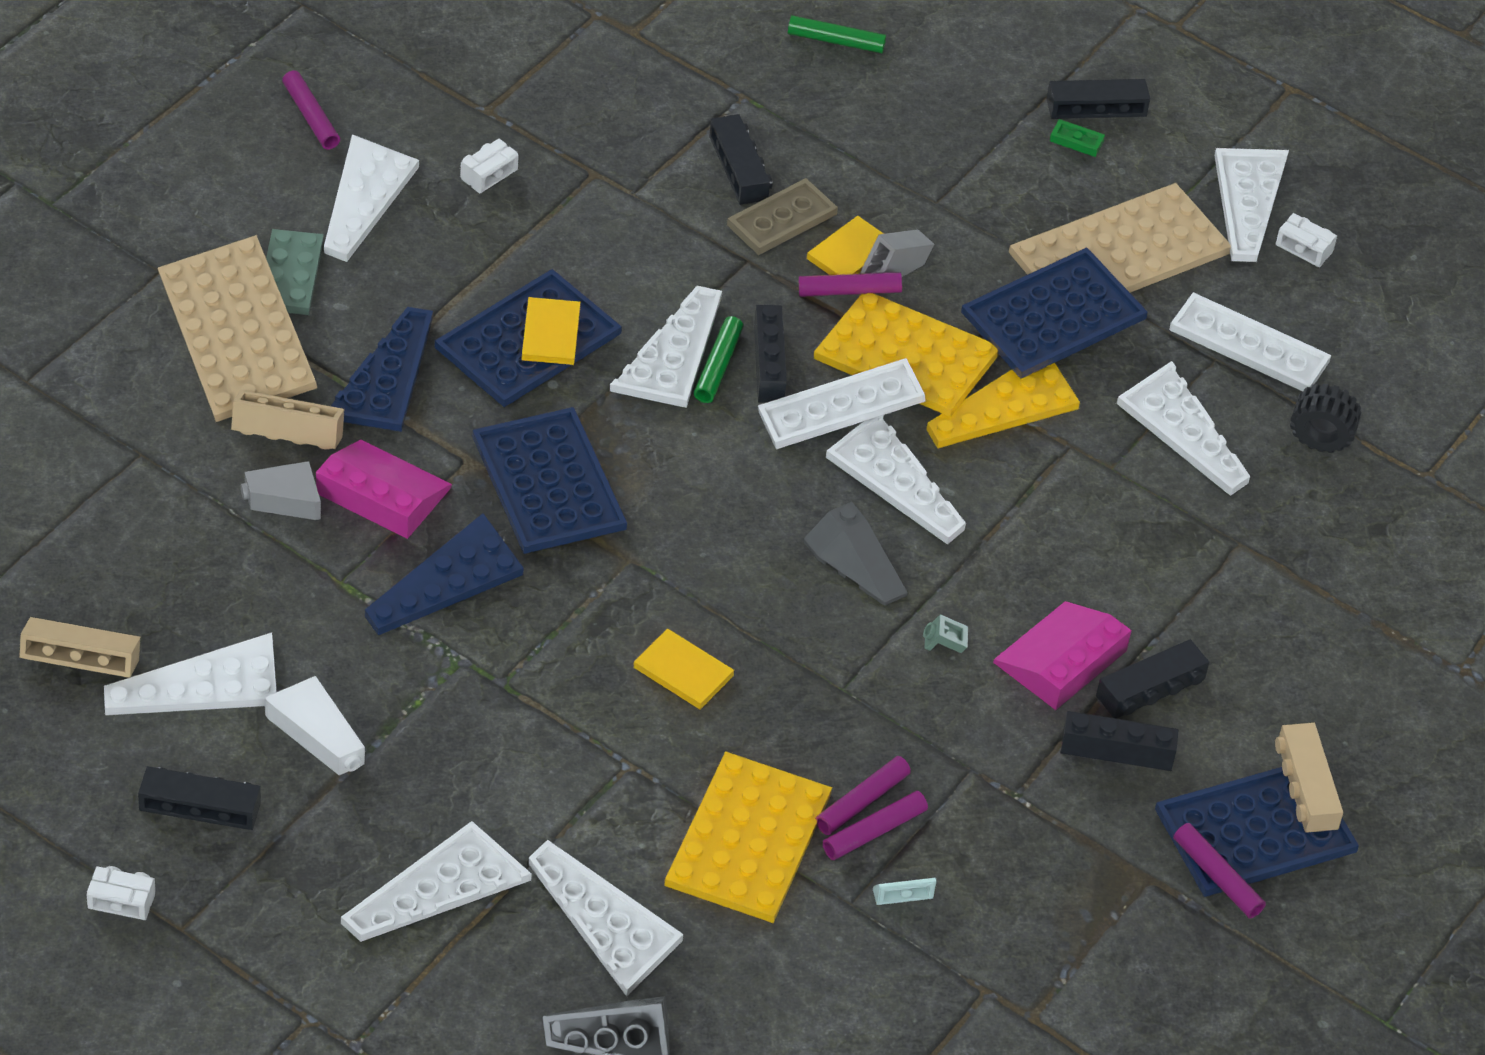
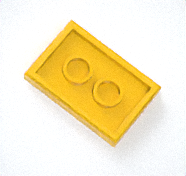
M856 216L807 253V260L829 275L860 274L878 235L884 233L861 217Z
M528 297L522 360L574 365L580 302Z
M666 629L634 661L633 667L700 710L734 676L732 668L669 629Z

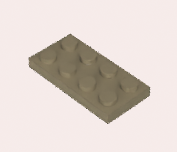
M805 178L729 217L727 226L753 251L760 255L837 215L838 207Z

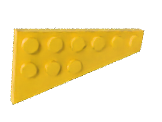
M1055 363L1022 379L1013 370H1010L964 399L951 417L941 414L928 422L926 430L936 447L941 448L1079 409L1080 401Z

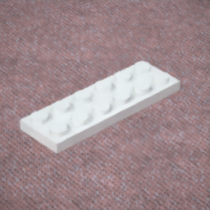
M1194 292L1173 319L1169 329L1301 391H1304L1307 387L1312 388V385L1316 383L1331 358L1330 354Z
M907 358L758 405V410L775 448L779 449L925 402V394Z

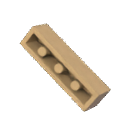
M240 390L233 400L231 430L240 431L245 435H262L271 440L284 439L299 445L310 444L316 445L321 449H336L343 435L344 409Z
M30 617L21 632L20 658L128 678L131 677L139 662V636Z
M1315 723L1282 725L1280 735L1275 740V747L1277 753L1281 754L1283 759V774L1289 778V792L1291 798L1295 799L1297 804L1296 815L1298 821L1302 822L1305 833L1338 830L1343 810Z

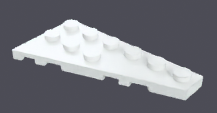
M352 135L324 244V253L347 262L417 171L419 160Z
M1216 148L1214 156L1228 242L1231 246V261H1257L1289 150Z
M696 286L681 303L680 309L666 320V325L661 330L658 329L637 353V358L623 369L622 375L618 379L613 380L610 384V391L687 408L721 301L722 291Z
M1172 361L1118 396L1117 404L1230 496L1249 483L1250 475L1237 456L1229 451L1226 446L1227 441L1222 435L1217 433L1214 428V422L1197 397L1189 392L1187 382L1183 377H1179L1175 371L1176 366Z
M884 415L863 421L827 450V459L946 544H949L965 530V521L952 504L944 500L939 493V487L936 483H931L926 476L927 472L906 444H902L899 441L891 425L888 426L883 420Z
M272 633L105 685V715L265 706V697L276 693Z
M471 821L341 916V924L362 942L531 881V873Z
M549 840L529 857V866L626 996L683 941V934Z

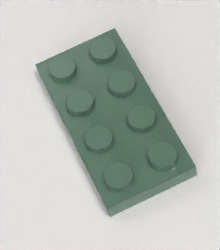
M272 229L266 260L288 313L309 315L324 242L323 234Z

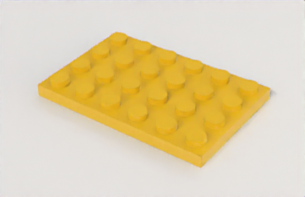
M873 293L861 294L814 351L815 360L850 375L907 358L925 394V402L919 404L949 417L953 415L999 356L998 349L991 342Z
M725 751L665 878L664 886L774 923L817 827V820L815 818L824 811L831 796L832 787Z

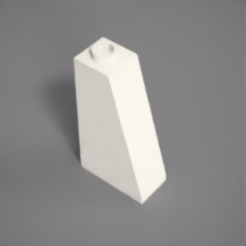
M316 676L265 697L266 717L335 773L341 775L348 771H355L364 765V745Z

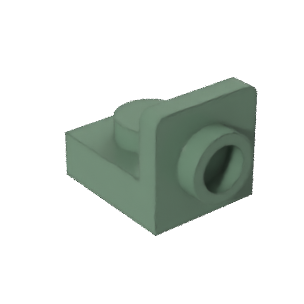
M940 614L932 623H928L924 629L925 649L931 651L939 643L962 653L967 648L968 626Z

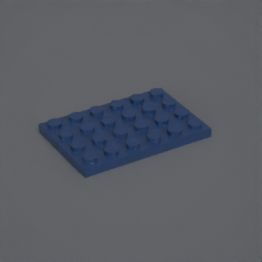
M1087 247L962 305L961 313L985 340L991 342L998 349V354L1020 379L1145 320L1148 313Z
M553 269L435 340V349L503 407L511 404L571 366L570 364L522 360L528 297L580 302L574 363L621 334V325Z
M574 407L472 430V438L523 554L627 530V521Z
M1282 767L1156 802L1155 806L1159 818L1204 897L1223 891L1174 840L1173 837L1176 831L1186 823H1191L1248 884L1357 853L1359 845L1343 818L1338 830L1305 833L1302 822H1299L1297 819L1296 801L1290 796L1289 778L1284 776Z

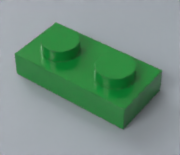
M1059 119L1051 133L1050 142L1096 157L1104 142L1105 134Z

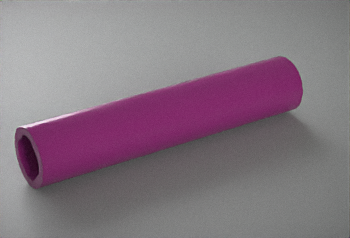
M296 70L289 71L283 76L282 82L322 147L327 150L335 148L340 142L338 133L301 74Z
M901 272L799 276V297L902 292Z
M901 756L894 757L815 818L818 829L825 835H831L911 773L907 761Z
M915 791L823 840L822 844L826 855L831 860H836L928 810V803L924 795L919 791Z
M1191 823L1181 826L1174 834V840L1248 918L1251 919L1260 914L1266 902Z

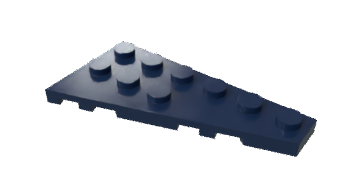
M407 307L392 325V330L386 338H382L379 341L378 347L373 354L370 353L350 377L349 383L344 390L338 392L331 407L344 409L345 423L402 432L433 320V311Z
M482 513L365 609V618L377 635H381L523 575L524 568L484 513Z

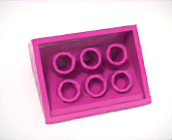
M359 440L332 454L316 472V487L320 496L407 539L452 486L451 483L363 440Z
M1065 601L997 656L993 663L1053 709L1057 710L1127 651L1132 630L1110 614Z

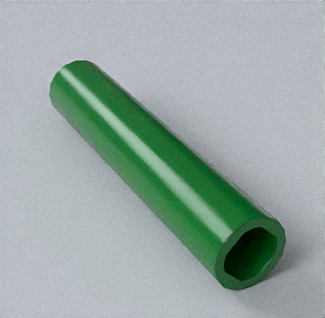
M791 15L788 26V34L877 53H883L886 42L885 34Z
M729 316L725 318L694 390V396L700 402L710 403L714 400L744 328L743 322L737 317Z

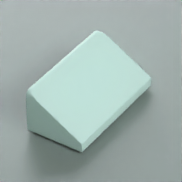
M936 878L878 884L873 887L876 904L882 905L932 899L934 897Z

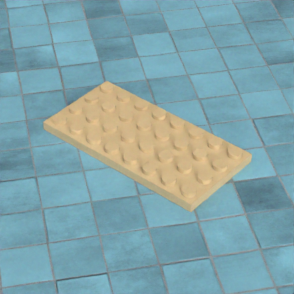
M1177 183L1012 244L1010 245L1009 253L1028 275L1087 247L1129 292H1133L1230 254L1231 246Z
M257 235L158 267L159 275L216 422L232 417L233 400L240 390L290 398L317 388L315 378Z

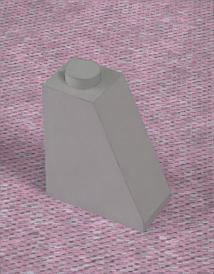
M918 229L880 234L860 274L901 272L903 277L925 264L934 243Z
M309 461L245 472V483L241 484V493L243 500L248 499L251 510L312 520L321 519V501Z

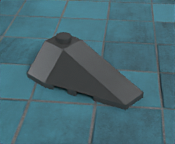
M853 502L829 511L804 538V543L818 561L824 565L828 563L836 568L840 576L852 579L859 584V589L885 606L907 596V590L868 521Z
M665 996L543 1015L546 1046L593 1055H670L669 1020Z

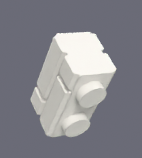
M497 139L491 144L486 143L480 151L472 156L467 155L462 160L460 177L480 194L518 170L519 155L501 139Z
M1293 213L1287 222L1280 227L1276 245L1320 268L1332 254L1337 235L1333 234L1329 229L1322 228L1310 222L1309 219Z
M96 866L92 881L87 890L88 908L146 920L155 897V878H151L142 872L135 874L122 872L114 866L106 868Z

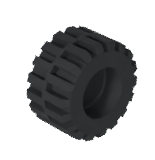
M1314 384L1312 388L1307 387L1299 394L1290 420V428L1293 430V435L1299 438L1298 441L1308 445L1307 447L1310 449L1315 448L1319 452L1328 451L1329 453H1334L1335 450L1342 451L1345 447L1348 448L1354 440L1362 415L1360 403H1356L1357 399L1354 396H1350L1347 390L1339 389V386L1334 385L1332 387L1329 384H1323L1322 386Z

